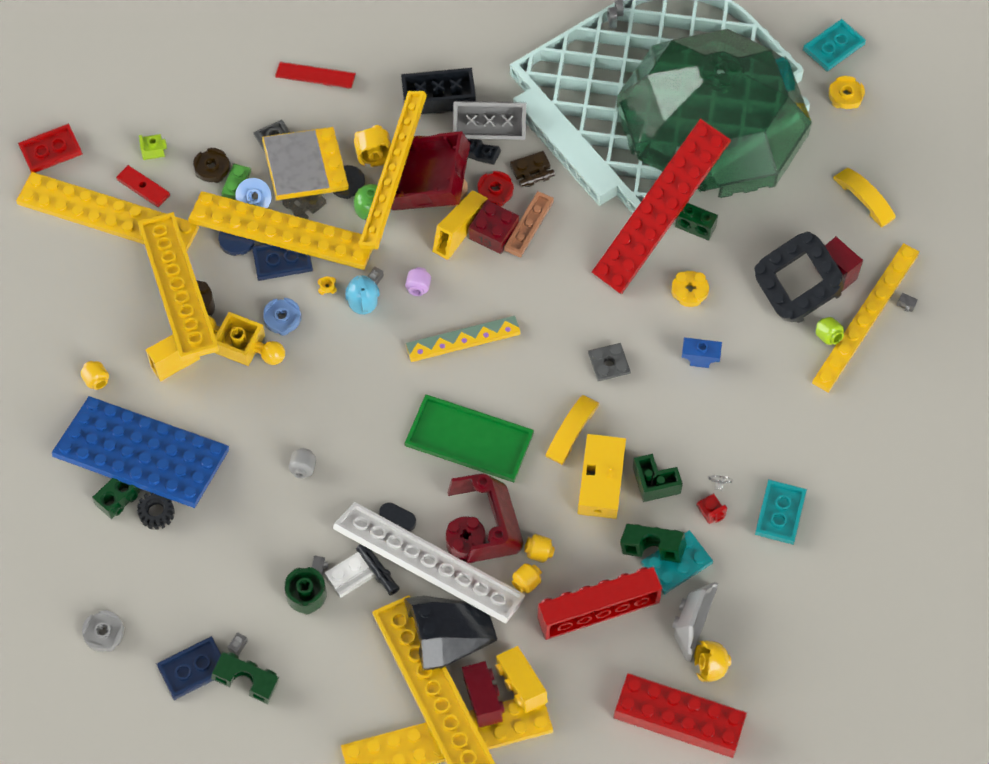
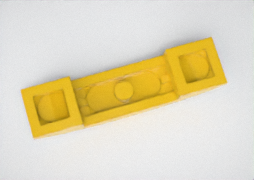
M847 167L833 177L844 190L849 189L870 210L871 218L881 228L896 218L893 210L879 191L856 171Z
M582 395L577 400L558 429L545 457L563 465L588 419H591L598 408L599 402L585 395Z

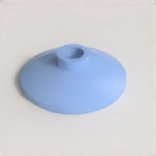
M246 179L239 184L236 190L237 201L263 208H268L271 203V190L261 179ZM253 193L258 194L257 199L253 198Z

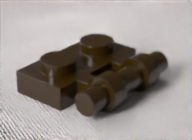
M544 151L510 162V167L516 179L524 178L519 180L521 187H530L536 182L542 180L545 182L555 176L553 169L546 171L550 169V163Z

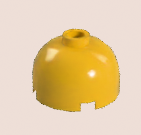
M710 640L699 641L701 645H696L694 653V665L699 664L700 673H696L697 677L702 682L717 681L725 676L728 667L731 665V657L722 644Z

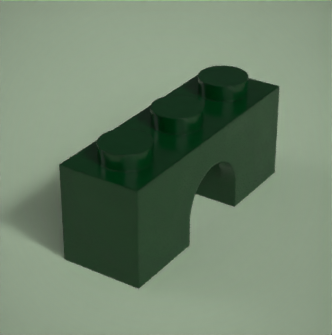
M626 524L620 545L622 554L642 557L644 550L648 547L657 546L661 560L680 563L686 547L685 533L682 531L641 526L639 524Z
M222 652L211 677L212 680L231 687L237 677H247L252 682L249 696L265 704L269 703L279 681V677L276 676L277 674L269 669L262 670L258 668L256 663L242 661L239 659V656L231 652Z

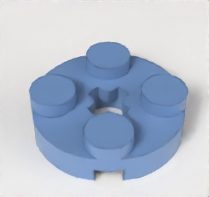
M284 298V300L273 299L265 306L263 312L266 327L270 331L282 336L295 330L302 318L298 304L289 298ZM284 313H286V317H285V318H283V319H280V318H279V315H278V314H282V315H283Z

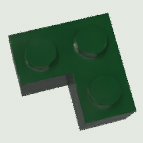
M653 454L634 458L632 468L643 502L681 494L683 483L678 467L658 471Z

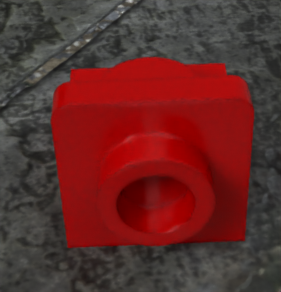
M714 493L697 502V507L708 524L714 521L716 523L720 522L725 518L727 507L726 505H721Z

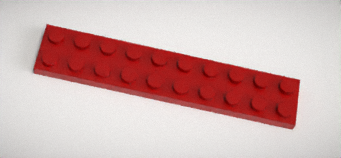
M700 119L597 263L592 273L617 292L623 294L732 140Z

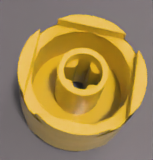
M374 125L372 128L357 131L354 134V145L359 163L364 166L365 164H370L371 167L385 164L391 146L388 131L382 129L381 125Z

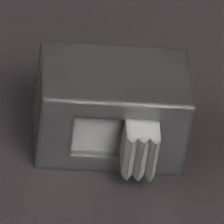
M374 267L367 277L378 285L384 274L382 270Z
M902 293L897 306L905 309L906 312H913L918 299Z
M314 555L312 568L318 570L323 576L324 568H328V562H326L325 557Z
M237 632L228 645V650L239 656L248 642L247 637Z

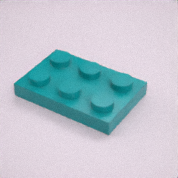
M840 19L805 44L803 50L828 72L864 46L866 40L843 19Z
M768 479L755 535L794 545L807 489Z
M690 530L685 533L686 547L680 563L661 560L659 550L641 561L643 567H654L664 595L713 564L712 558Z

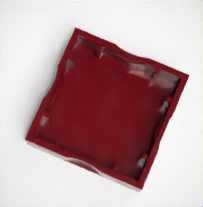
M463 131L413 137L392 203V211L460 205L470 142Z

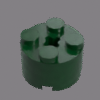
M312 567L296 568L285 579L286 598L288 604L295 611L308 615L318 610L324 604L327 591L323 576L318 570Z

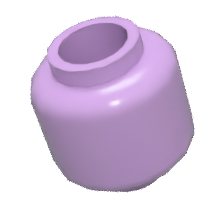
M422 267L410 270L405 283L406 289L411 295L422 296L429 290L431 275Z

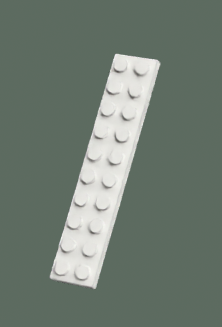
M356 502L334 523V530L505 624L525 599V594Z

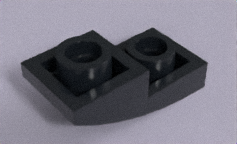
M468 139L470 142L468 158L487 164H495L501 152L499 146L485 145L480 139Z

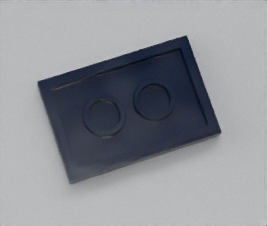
M269 244L252 246L258 281L313 271L310 255Z
M211 636L156 663L173 700L214 681L211 679L212 672L221 653Z

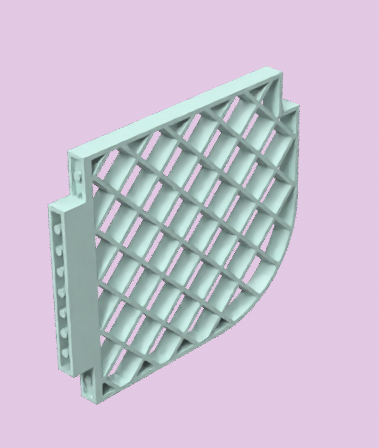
M623 0L624 13L623 16H617V21L629 22L627 33L601 30L602 24L608 21V8L615 7V3L510 64V76L524 90L522 94L514 98L513 102H526V124L598 206L617 196L632 214L647 194L638 192L640 178L657 180L665 169L642 165L644 152L671 155L672 159L682 145L677 143L679 130L691 132L699 119L681 117L683 105L710 108L709 121H703L726 137L738 138L737 146L722 153L705 179L808 114L810 103L794 86L802 80L804 71L802 66L791 57L789 52L780 46L777 40L772 38L767 29L763 28L744 8L732 0H694L692 16L666 13L667 0L663 1L662 13L636 9V5L653 0ZM698 1L723 10V19L715 20L696 17ZM727 13L741 23L726 21ZM633 23L660 26L658 37L631 34ZM663 27L690 30L689 41L662 38ZM693 31L720 34L719 45L692 42ZM724 34L751 38L750 48L723 46ZM755 38H757L768 51L753 50ZM575 40L595 42L593 54L567 51V46ZM599 43L625 46L624 57L598 55ZM629 47L656 50L654 62L628 59ZM659 52L687 54L685 66L659 63ZM690 55L717 58L716 70L689 67ZM721 59L748 62L746 74L720 71ZM539 61L560 63L558 75L533 72L532 68ZM564 64L590 67L589 78L563 76ZM751 64L778 66L777 78L750 75ZM784 66L790 72V75L781 79L782 67ZM602 68L621 71L619 83L593 80L594 69ZM625 72L652 75L650 87L624 84ZM656 76L683 79L681 91L654 88ZM686 80L714 83L712 95L685 92ZM717 84L744 87L743 99L716 96ZM538 86L555 88L553 100L551 101ZM748 88L775 91L774 103L747 100ZM560 89L586 92L584 104L558 101ZM783 92L795 106L778 104L779 93ZM590 93L617 96L615 108L588 105ZM621 97L648 100L647 111L639 112L619 109ZM652 101L679 104L678 116L650 113ZM714 109L741 112L740 125L712 121ZM745 113L771 116V125L766 128L744 126ZM564 115L582 117L580 130L577 131ZM586 118L613 121L611 134L584 131ZM617 122L644 125L642 138L615 135ZM648 126L674 129V143L646 139ZM591 145L609 147L607 160L604 161ZM613 148L640 151L638 164L611 161ZM618 175L636 177L633 192Z

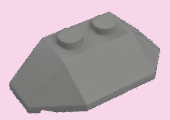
M716 582L690 592L687 599H682L679 610L682 612L680 617H675L672 628H675L674 637L686 661L691 662L717 591L718 583Z

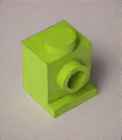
M161 134L145 137L139 135L143 160L165 157L164 150L167 149L166 139H162Z

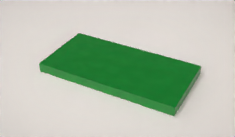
M425 394L406 438L405 446L514 483L534 435V430Z

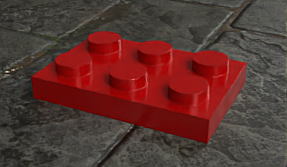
M69 123L18 143L30 171L34 173L83 154Z

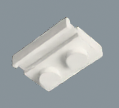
M359 552L324 573L340 598L374 578L373 572H371Z

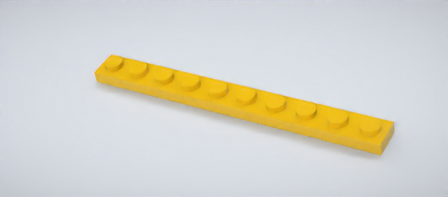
M408 91L359 242L361 249H378L427 97L424 91Z
M904 243L902 244L844 332L843 339L836 344L812 381L813 385L829 393L911 268L920 251Z

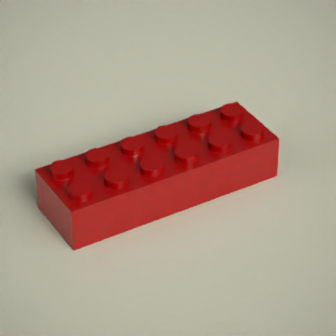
M643 567L632 574L624 573L613 580H602L598 585L592 587L587 585L573 593L565 592L560 597L554 599L546 598L538 604L537 619L544 638L547 640L660 603L662 586L654 567Z
M627 673L615 709L614 719L733 758L747 712Z

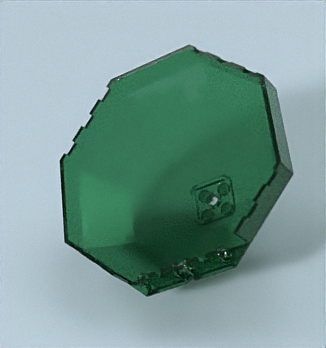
M729 29L674 39L653 45L617 95L616 109L620 116L631 154L635 155L636 152L638 160L642 161L643 164L646 163L662 172L675 155L677 147L683 144L700 119L732 140L697 188L699 192L719 188V198L733 196L734 193L753 192L757 191L758 188L767 186L768 188L776 187L807 139L812 124L789 61L773 50ZM717 70H723L725 73L718 74Z

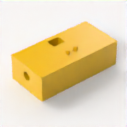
M587 434L578 515L617 519L626 438Z

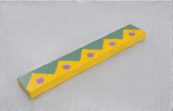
M511 316L406 343V348L410 361L414 362L520 335V329L516 317Z

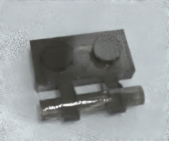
M320 194L281 200L283 206L294 212V216L304 219L309 218L305 213L307 210L314 214L327 204L326 199ZM296 200L301 203L299 207L294 203Z

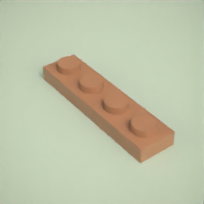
M537 191L506 243L504 251L520 258L522 257L554 202L553 197Z

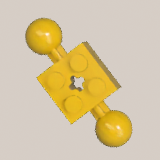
M228 312L222 325L217 326L215 319L208 315L219 347V351L214 352L215 354L246 366L250 365L256 353L261 354L263 361L269 365H277L283 361L285 349L281 343L277 341L262 343L265 337L263 324Z

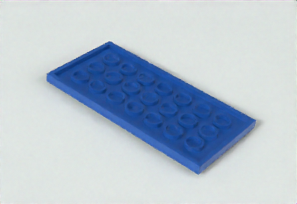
M88 396L53 449L52 457L195 508L229 452V446Z

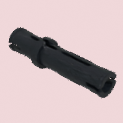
M361 544L358 545L356 551L359 552L375 574L377 582L384 586L390 596L397 593L400 588L390 576L391 572L384 568L371 549Z

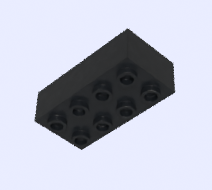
M472 67L401 74L404 103L408 91H424L427 97L421 114L454 111V101H476Z

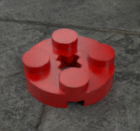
M493 171V173L488 175L487 173L484 174L477 184L479 194L501 207L512 198L514 193V185L510 176L501 171ZM496 186H499V190H497V191H494V190L491 188V187H494V188H495Z

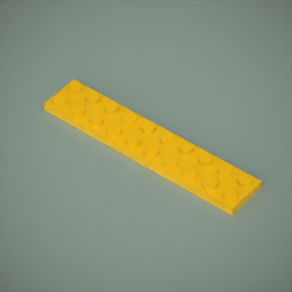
M31 172L16 199L17 205L144 244L138 221L166 214ZM175 216L186 251H188L199 229V225L189 223L188 220Z
M201 191L188 218L189 223L362 270H365L373 250L361 249L359 242L362 234L204 191Z
M174 212L138 221L181 361L219 351Z
M404 598L372 611L373 617L446 763L495 764L446 666L423 671L418 654L420 641L413 617H408Z
M514 699L503 701L505 713H502L503 722L478 728L473 710L469 711L488 750L553 732L546 704L525 713L522 706L518 707ZM426 722L341 745L345 764H438L445 762Z

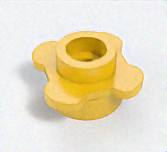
M329 276L320 278L318 280L320 286L319 294L336 293V279Z

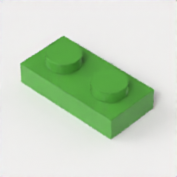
M233 164L221 192L222 197L236 200V190L241 182L249 179L251 174L250 167Z

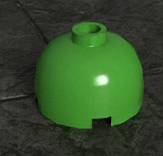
M376 184L362 186L354 196V210L363 220L368 217L378 186Z

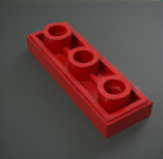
M129 165L116 177L117 181L158 208L170 196L169 191Z

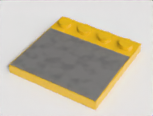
M334 127L262 137L276 200L348 190V182Z

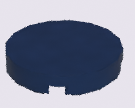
M221 231L219 233L218 240L221 249L231 256L247 254L252 250V246L255 245L254 240Z

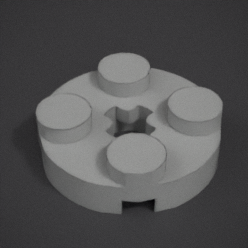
M106 610L98 611L99 613L90 615L83 624L82 634L84 641L95 651L110 652L121 642L124 635V626L115 613ZM107 627L106 630L108 632L104 635H100V632H98V630Z

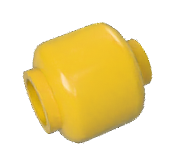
M89 361L84 364L81 370V377L88 388L99 390L107 385L109 373L101 362Z
M539 534L528 537L524 546V552H526L527 557L541 563L546 562L548 558H552L555 547L552 546V540Z
M524 563L512 574V584L519 592L530 593L542 582L540 576L542 572L535 564Z

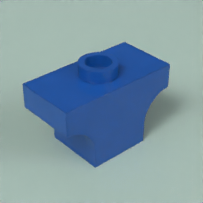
M684 337L682 358L688 359L690 366L709 368L711 363L720 362L722 342Z

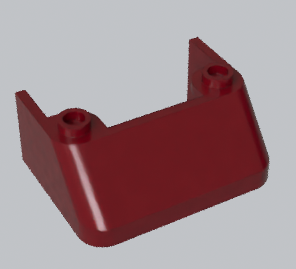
M484 473L452 478L447 492L448 496L475 491L480 493L487 492L497 525L491 528L488 533L489 543L470 547L466 559L467 563L518 554L523 547V538L506 484Z

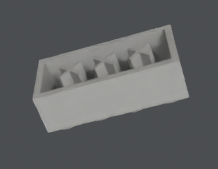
M454 101L453 132L463 131L467 139L525 140L526 102Z

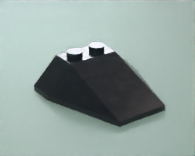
M431 596L404 598L408 617H413L420 641L418 654L423 671L443 668L497 641L491 616L465 601Z

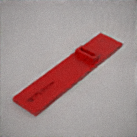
M285 62L279 63L275 74L277 78L352 89L356 73Z

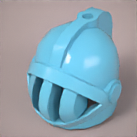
M365 275L354 277L349 282L345 292L349 307L355 313L364 315L371 313L376 308L380 295L378 286Z

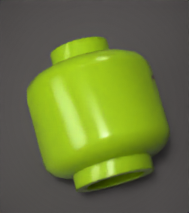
M833 317L822 318L817 322L816 335L825 344H837L843 339L844 328Z

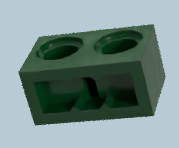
M687 203L677 216L675 227L709 241L716 228L718 215Z
M112 478L92 496L94 504L112 519L114 516L120 515L129 502L135 501L140 491L132 484L129 485ZM128 487V490L121 491V489ZM109 501H114L113 504L106 505Z

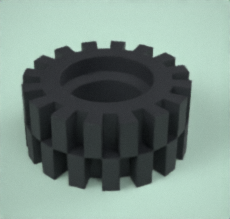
M151 492L150 496L146 493L144 495L145 499L140 498V504H137V512L141 522L145 527L148 526L149 529L154 527L155 530H159L158 526H161L162 529L165 528L164 524L167 523L169 525L171 523L170 519L173 520L175 510L172 501ZM159 504L163 506V512L158 516H151L148 513L149 508L153 505Z

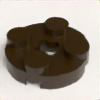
M208 148L203 153L199 152L193 160L196 177L206 182L220 183L230 170V163L226 153L218 148ZM212 162L215 163L214 167L208 166V164L211 165Z

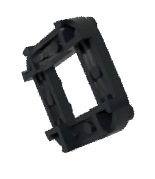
M804 232L793 237L763 257L754 267L756 280L772 307L783 320L788 322L800 323L804 321L805 316L834 297L838 299L842 295L841 292L846 280L844 274L825 247V244L818 236L811 232ZM807 253L823 281L794 300H791L776 273Z

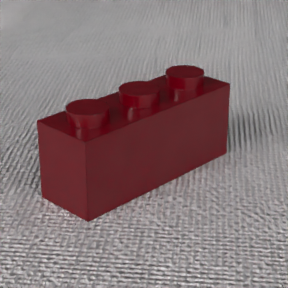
M486 661L463 666V679L478 728L503 722L502 713H505L503 701H498L497 698L500 694L497 684L493 685L492 680H495L492 668L488 669Z

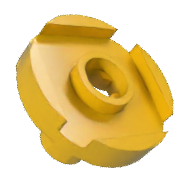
M851 76L836 78V81L830 84L828 91L832 105L835 108L842 109L858 108L865 95L863 84H859L856 78ZM844 90H847L848 93H851V94H849V95L844 94Z
M695 271L679 272L672 282L671 293L674 299L676 298L680 301L681 305L695 307L708 297L709 283L703 273ZM692 286L695 289H693L692 292H689V290L686 287Z

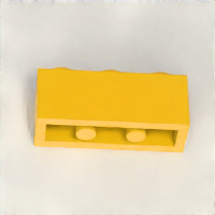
M519 646L496 655L497 664L495 669L499 676L503 675L508 691L514 693V700L518 707L522 706L525 713L548 703L546 689Z

